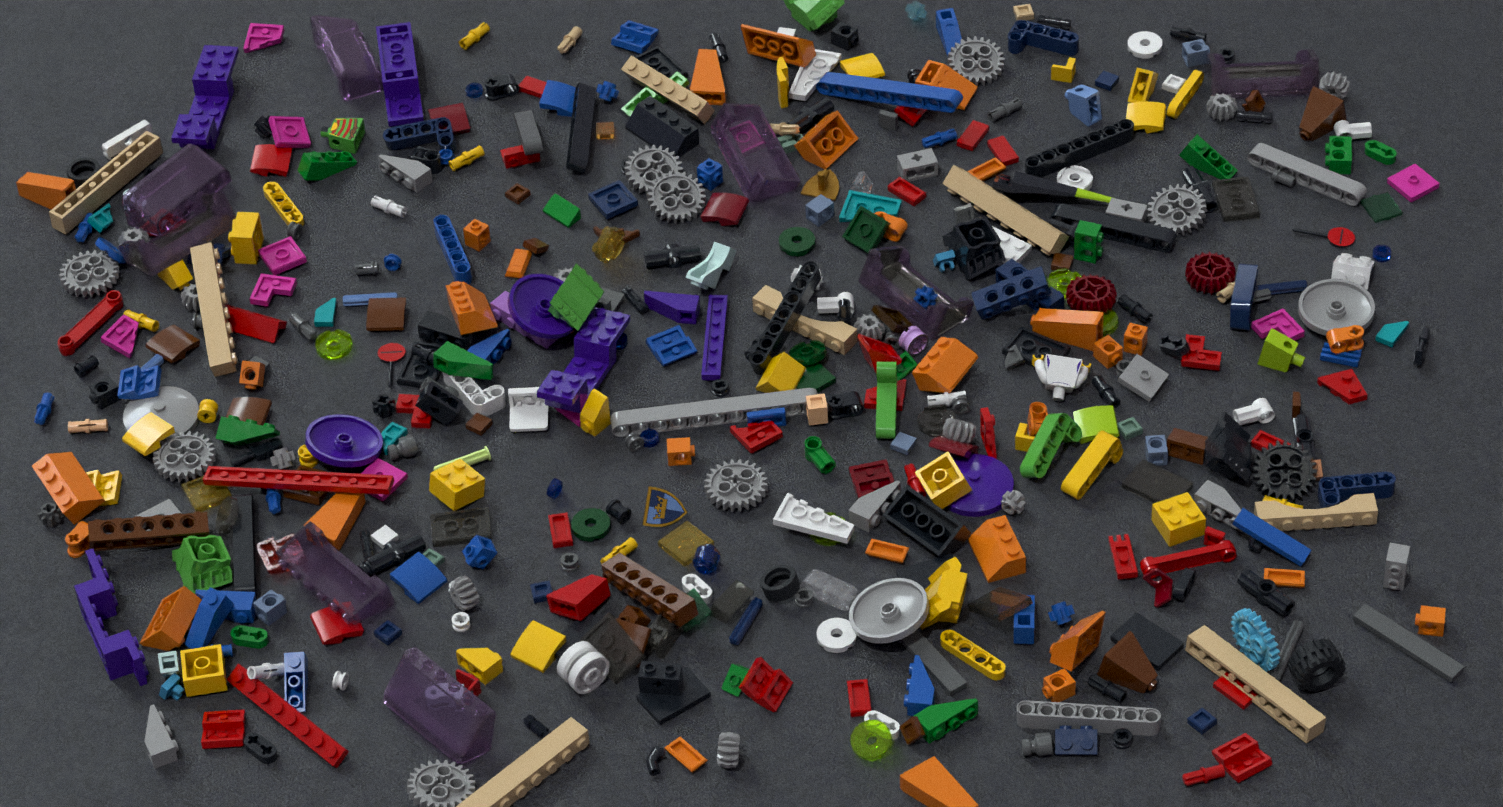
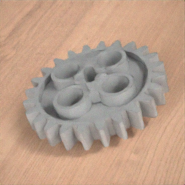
M974 36L973 40L967 37L966 42L961 39L960 44L955 43V48L951 47V52L948 53L947 65L972 83H975L976 86L979 83L985 86V81L991 84L992 79L997 80V76H1001L1002 70H1004V53L1000 52V47L996 48L995 42L990 44V39L985 42L983 37L977 40V37Z
M645 145V150L639 147L638 153L633 151V155L628 156V161L625 162V179L628 180V185H633V190L639 188V194L645 191L647 196L648 187L651 186V181L649 180L655 181L656 176L661 178L662 173L668 176L669 171L674 175L676 170H678L679 175H682V162L679 161V156L675 157L674 151L669 153V148L662 150L660 145L656 149L655 145H652V149H649Z
M676 170L674 175L669 171L668 176L662 173L661 178L656 176V180L651 181V186L648 187L647 204L650 205V211H655V216L661 215L660 220L667 218V223L672 219L675 224H677L678 220L683 224L684 219L691 221V216L697 218V213H702V208L705 207L706 201L705 189H702V183L698 184V178L692 180V174L687 177L685 172L679 175L678 170Z
M1179 184L1176 185V188L1169 185V190L1162 188L1163 193L1156 192L1157 197H1151L1152 202L1148 203L1149 208L1147 209L1150 224L1170 228L1175 231L1177 236L1179 232L1183 236L1185 231L1192 233L1191 228L1198 229L1197 223L1202 224V218H1206V201L1198 189L1194 191L1193 186L1187 189L1186 184L1182 188L1179 187Z
M96 250L91 254L89 251H86L84 255L79 252L78 257L73 255V260L67 259V264H62L63 268L60 269L59 277L65 291L69 290V294L75 292L76 297L82 294L83 298L87 294L93 297V293L100 295V291L107 292V287L113 288L112 284L117 283L116 279L119 278L120 273L117 261L109 257L108 254L104 255L103 251L97 254Z
M181 431L180 436L174 433L173 438L167 437L166 442L160 441L161 448L153 452L155 470L158 471L159 475H163L164 479L170 477L171 482L176 478L178 483H180L182 479L188 482L191 477L196 480L197 475L203 477V471L206 472L208 466H214L213 462L216 461L214 443H211L210 438L206 439L204 434L199 437L198 432L191 435V431H188L187 435H184L183 431Z
M731 459L730 464L723 461V466L717 464L716 470L711 468V474H707V479L704 480L707 499H710L711 504L716 503L717 508L723 506L724 511L728 507L731 508V512L735 508H738L739 512H741L742 507L749 510L750 504L756 507V501L762 502V497H766V491H768V481L765 472H762L761 467L756 468V463L749 465L748 460L744 464L741 463V459L737 463H734L733 459Z
M437 759L436 764H433L431 761H428V766L420 764V769L414 768V773H410V779L407 782L409 799L413 800V805L420 804L419 807H456L475 792L473 774H469V769L463 770V765L456 767L455 761L448 764L447 760L444 763H440Z

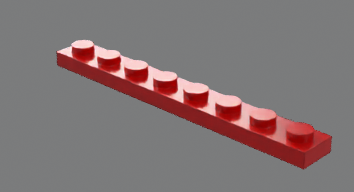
M238 663L227 678L229 683L332 766L338 768L349 753L345 747L260 679H250L244 666Z

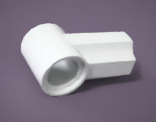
M1341 120L1334 124L1336 136L1352 137V139L1372 137L1370 122L1349 124L1348 121Z
M842 292L837 297L817 298L818 314L838 313V302L842 300L843 305L844 298L850 300V311L853 314V295L849 292Z
M1259 398L1250 406L1233 410L1234 420L1239 425L1255 421L1265 424L1272 421L1275 417V413L1266 398Z

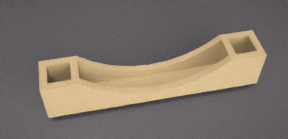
M632 55L621 68L629 79L641 86H648L651 90L665 97L704 125L715 111L706 100Z
M765 285L752 298L753 312L771 320L783 299L781 292ZM800 315L792 329L804 337L821 341L826 347L843 355L858 342L857 328L842 321L826 322Z
M1374 493L1356 494L1338 505L1322 509L1294 508L1275 500L1255 502L1254 515L1280 531L1377 524L1378 509Z

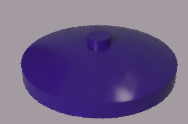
M531 274L516 281L508 296V309L513 320L523 330L540 338L558 339L573 332L575 328L569 326L564 320L555 318L548 312L553 296L564 281L546 274Z
M335 414L318 418L308 426L305 435V445L308 451L318 460L333 466L351 468L364 466L376 460L382 451L383 438L380 431L370 422L351 415Z
M971 454L970 459L961 456L953 458L972 491L945 508L956 514L968 517L986 516L1001 510L1002 496L1007 491L1011 493L1014 490L1013 476L1008 467L993 457L981 454Z

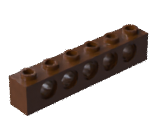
M197 511L187 514L175 513L173 515L136 516L124 519L114 518L112 520L96 519L88 521L89 546L94 551L181 545L183 538H188L189 536L206 537L209 535L207 512Z
M620 552L601 564L602 576L607 578L608 583L616 586L618 590L627 593L632 599L638 600L645 607L654 610L656 614L662 615L670 623L673 622L681 627L698 615L694 598Z

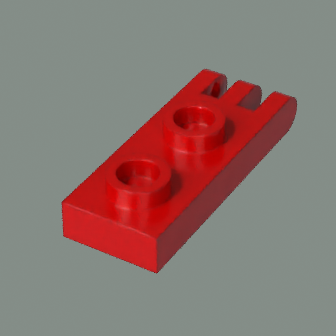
M1124 534V540L1121 539V535H1116V541L1113 540V536H1108L1117 579L1138 577L1129 535Z

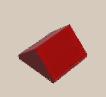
M858 334L857 338L864 358L876 374L877 362H896L897 365L901 364L902 359L890 344Z

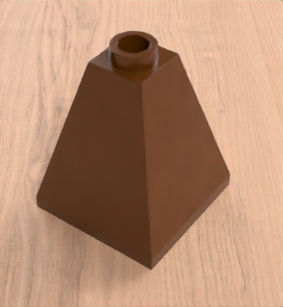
M1313 86L1299 126L1300 137L1305 141L1310 140L1313 142L1333 131L1336 122L1341 120L1347 121L1344 100Z
M1131 631L1104 655L1097 673L1099 677L1106 681H1112L1114 684L1141 693H1145L1147 690L1153 691L1158 684L1156 681L1158 676Z

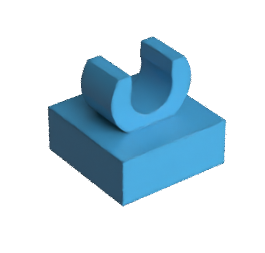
M950 250L934 256V266H939L941 273L945 271V264L949 265L950 270H953L954 251Z
M173 673L161 686L159 696L166 700L171 695L173 699L178 700L184 691L179 685L181 677Z

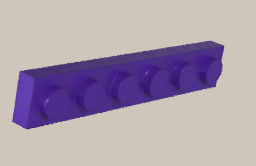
M709 295L701 372L702 380L721 379L728 295Z

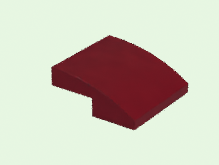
M463 103L428 109L430 120L441 117L448 118L453 127L454 135L470 132Z
M713 193L700 217L703 222L719 221L721 226L737 225L749 203V199L737 194Z
M944 436L935 437L928 445L933 449L949 452L950 454L970 459L971 453L977 454L979 449L978 446L952 440Z
M887 459L850 466L848 469L858 499L894 482Z

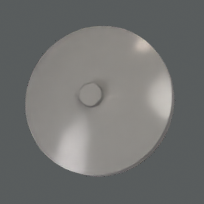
M1326 279L1311 284L1302 292L1298 302V313L1302 322L1308 328L1326 336V333L1331 329L1359 325L1365 330L1373 321L1375 303L1371 294L1359 284L1343 279Z
M162 386L159 388L158 396L133 399L127 404L123 413L125 430L127 432L138 420L152 412L174 426L177 436H180L181 431H183L184 435H187L188 431L192 433L198 425V402L191 393L184 389Z
M905 578L882 580L867 587L855 598L850 607L849 621L855 634L867 642L890 643L898 641L915 632L923 624L929 612V600L923 587L915 581Z

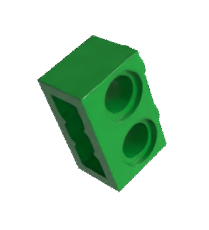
M1330 136L1329 143L1325 144V154H1328L1325 156V166H1328L1329 170L1335 173L1351 175L1352 137Z
M1080 220L1075 231L1074 259L1096 264L1098 257L1102 256L1104 248L1101 246L1104 238V233L1101 232V224Z

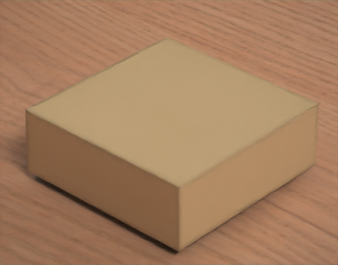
M1030 4L1013 6V12L1017 21L1034 19V13Z

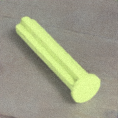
M484 446L482 450L437 465L433 470L435 471L458 459H462L469 466L487 459L491 461V455L487 446Z

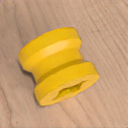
M202 400L199 405L197 418L204 423L214 422L219 408L218 404L214 400Z
M302 445L298 449L301 466L313 468L318 464L319 460L308 451L306 445Z

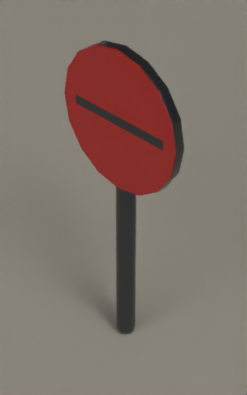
M1343 227L1333 228L1328 234L1296 228L1292 229L1293 232L1327 237L1332 245L1342 248L1351 246L1355 241L1353 232Z
M398 343L385 344L377 352L378 358L381 361L389 363L388 387L392 385L393 362L400 361L406 354L405 348Z

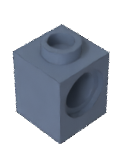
M1203 39L1182 43V58L1187 67L1208 63L1210 49L1208 45H1205Z
M820 194L805 205L806 219L818 227L834 216V202Z
M1165 435L1145 436V454L1148 467L1167 465L1168 450Z
M273 590L268 591L253 603L256 617L268 626L287 613L285 598Z

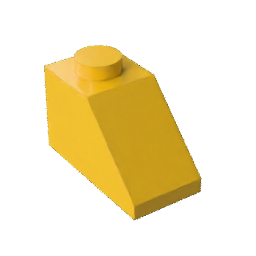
M1137 67L1127 102L1148 101L1154 91L1158 73Z
M183 259L157 273L173 290L178 287L182 290L184 287L189 286V281L193 279Z
M596 389L591 391L580 413L583 431L597 436L611 424L608 397Z
M488 648L456 650L458 665L478 678L484 685L503 672L501 656Z

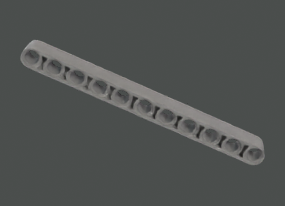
M803 388L618 411L610 417L612 433L617 437H625L634 432L641 435L746 422V412L785 407L786 417L807 414L806 396L818 393L814 388Z

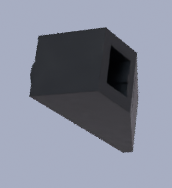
M428 310L417 324L419 338L440 345L448 341L466 351L470 348L469 338L465 334L461 335L458 327L445 315Z

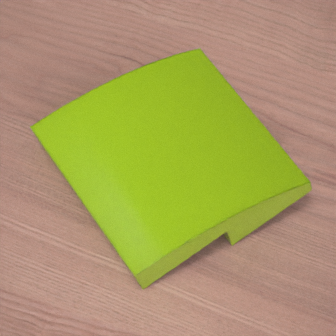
M1094 406L1073 412L1074 421L1082 430V437L1079 440L1080 444L1094 440L1101 430L1115 437L1120 436L1113 406Z

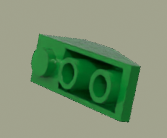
M1198 134L1179 154L1190 166L1225 182H1228L1238 171Z
M313 151L303 153L297 171L305 180H322L355 166L357 161L347 151Z
M448 341L433 353L434 368L448 375L487 380L493 378L492 363Z
M229 415L228 418L221 416L215 439L223 443L242 446L280 436V431L275 429V425L264 423L262 426L258 425L257 421L246 419V422L240 421V418L237 416Z
M974 698L930 705L913 715V717H918L925 732L923 738L930 744L935 740H939L951 730L957 729L964 722L973 719L978 714V700Z

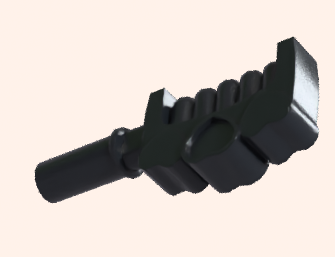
M1427 327L1423 328L1419 337V344L1415 351L1413 362L1414 365L1421 366L1424 361L1426 343L1430 333V329Z
M276 436L266 441V443L258 445V447L250 446V452H246L231 460V465L237 467L250 461L252 458H255L257 461L265 460L266 458L270 459V457L274 456L273 451L283 448V443Z

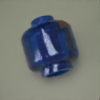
M712 544L701 545L695 551L692 560L693 566L701 574H710L716 571L721 554Z

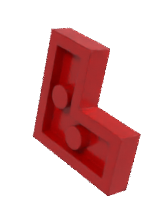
M1186 334L1185 339L1190 346V350L1182 356L1181 366L1219 370L1222 352L1203 350L1205 336Z
M399 394L396 413L413 414L411 419L412 428L430 429L433 417L415 406L419 395Z

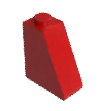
M591 574L549 593L546 597L550 612L582 621L606 600L611 593L607 578Z

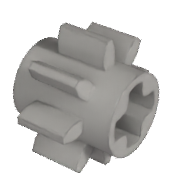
M287 447L273 451L274 456L270 457L272 466L277 465L278 470L292 466L291 461L295 460L294 452H288Z
M1013 490L1010 493L1007 491L1002 496V508L1006 513L1014 515L1016 512L1020 514L1024 510L1026 502L1021 492Z

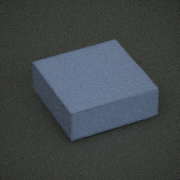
M899 432L890 444L892 450L908 455L916 445L917 438Z

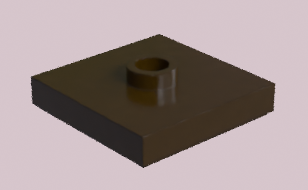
M874 305L871 309L893 332L902 334L904 331L907 332L909 327L914 326L899 310Z

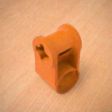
M875 212L874 214L881 218L883 217L884 220L891 223L883 237L894 242L899 241L908 228L907 222L902 218L885 212Z
M1352 325L1329 330L1326 333V338L1331 352L1339 354L1362 349L1364 346L1362 339L1364 329L1359 325Z
M1033 402L1030 405L1027 419L1029 436L1033 437L1037 434L1045 417L1048 415L1047 407L1042 402Z
M79 522L65 537V542L68 545L67 552L70 557H81L90 548L87 522Z

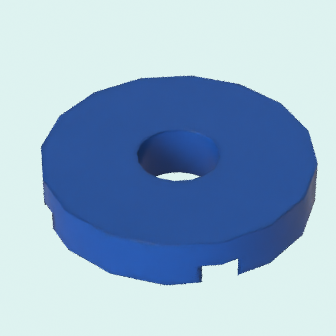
M102 237L96 240V246L100 250L105 251L115 261L125 264L128 260V257L109 241Z

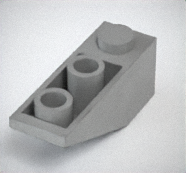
M387 155L378 156L379 168L383 173H387L394 180L399 181L416 193L433 182L431 169L419 161Z
M1207 480L1194 494V502L1201 512L1243 532L1232 525L1241 511L1240 507L1225 488Z
M895 481L860 497L849 509V523L866 532H870L879 524L884 512L901 492L900 482Z
M151 705L144 742L149 759L154 769L177 761L176 752L179 751L176 740H171L170 738L172 733L169 726H164L163 724L165 719L162 711L158 712L155 705Z

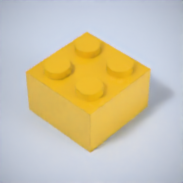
M237 212L236 219L232 221V232L228 234V241L232 245L231 255L234 256L235 263L257 264L259 258L258 249L262 248L264 241L259 213Z
M949 452L944 453L915 472L933 503L941 509L972 491Z
M458 459L430 473L429 491L453 511L484 497L485 478L462 459Z
M1188 492L1152 504L1151 520L1169 547L1204 535L1206 518Z
M221 644L180 651L183 683L187 697L227 691L225 661Z

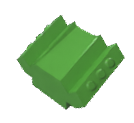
M783 0L786 7L791 11L792 17L808 31L817 30L825 23L834 21L837 18V10L845 3L844 0Z
M576 263L564 283L553 296L548 312L555 318L564 320L569 326L579 331L605 291L587 274L585 269H582Z
M189 536L188 538H183L180 548L172 550L173 562L176 561V571L180 573L183 586L187 587L194 594L196 590H209L210 587L219 588L232 582V570L229 566L231 558L221 536Z

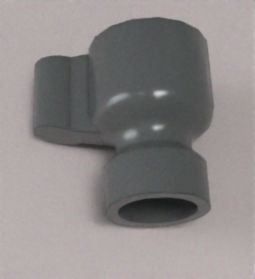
M411 435L399 438L398 445L392 444L387 446L391 460L398 459L399 456L407 458L418 454L415 440Z
M1049 732L1036 733L1032 741L1029 739L1021 740L1023 756H1029L1032 753H1036L1038 756L1053 755Z

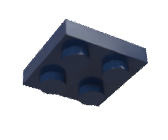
M620 180L588 194L589 200L606 219L638 206V200Z

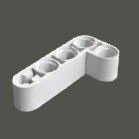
M443 372L446 385L458 391V398L463 401V404L473 415L479 413L487 417L506 406L505 391L501 385H493L482 390L470 377L452 376Z

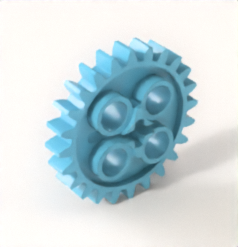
M1244 608L1234 613L1230 622L1233 625L1231 630L1235 633L1233 637L1237 640L1236 645L1241 647L1240 652H1244L1247 658L1266 672L1277 667L1279 664L1278 660L1280 659L1278 653L1280 651L1276 648L1278 643L1274 640L1275 636L1270 633L1271 628L1266 627V621L1262 622L1261 616H1257L1256 612H1252L1250 608Z

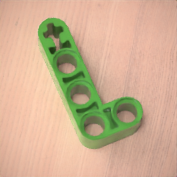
M877 362L876 439H895L897 363Z
M1053 413L1045 417L1021 463L1020 473L1022 477L1042 478L1049 468L1061 442H1078L1081 439L1082 430L1080 426L1068 414Z

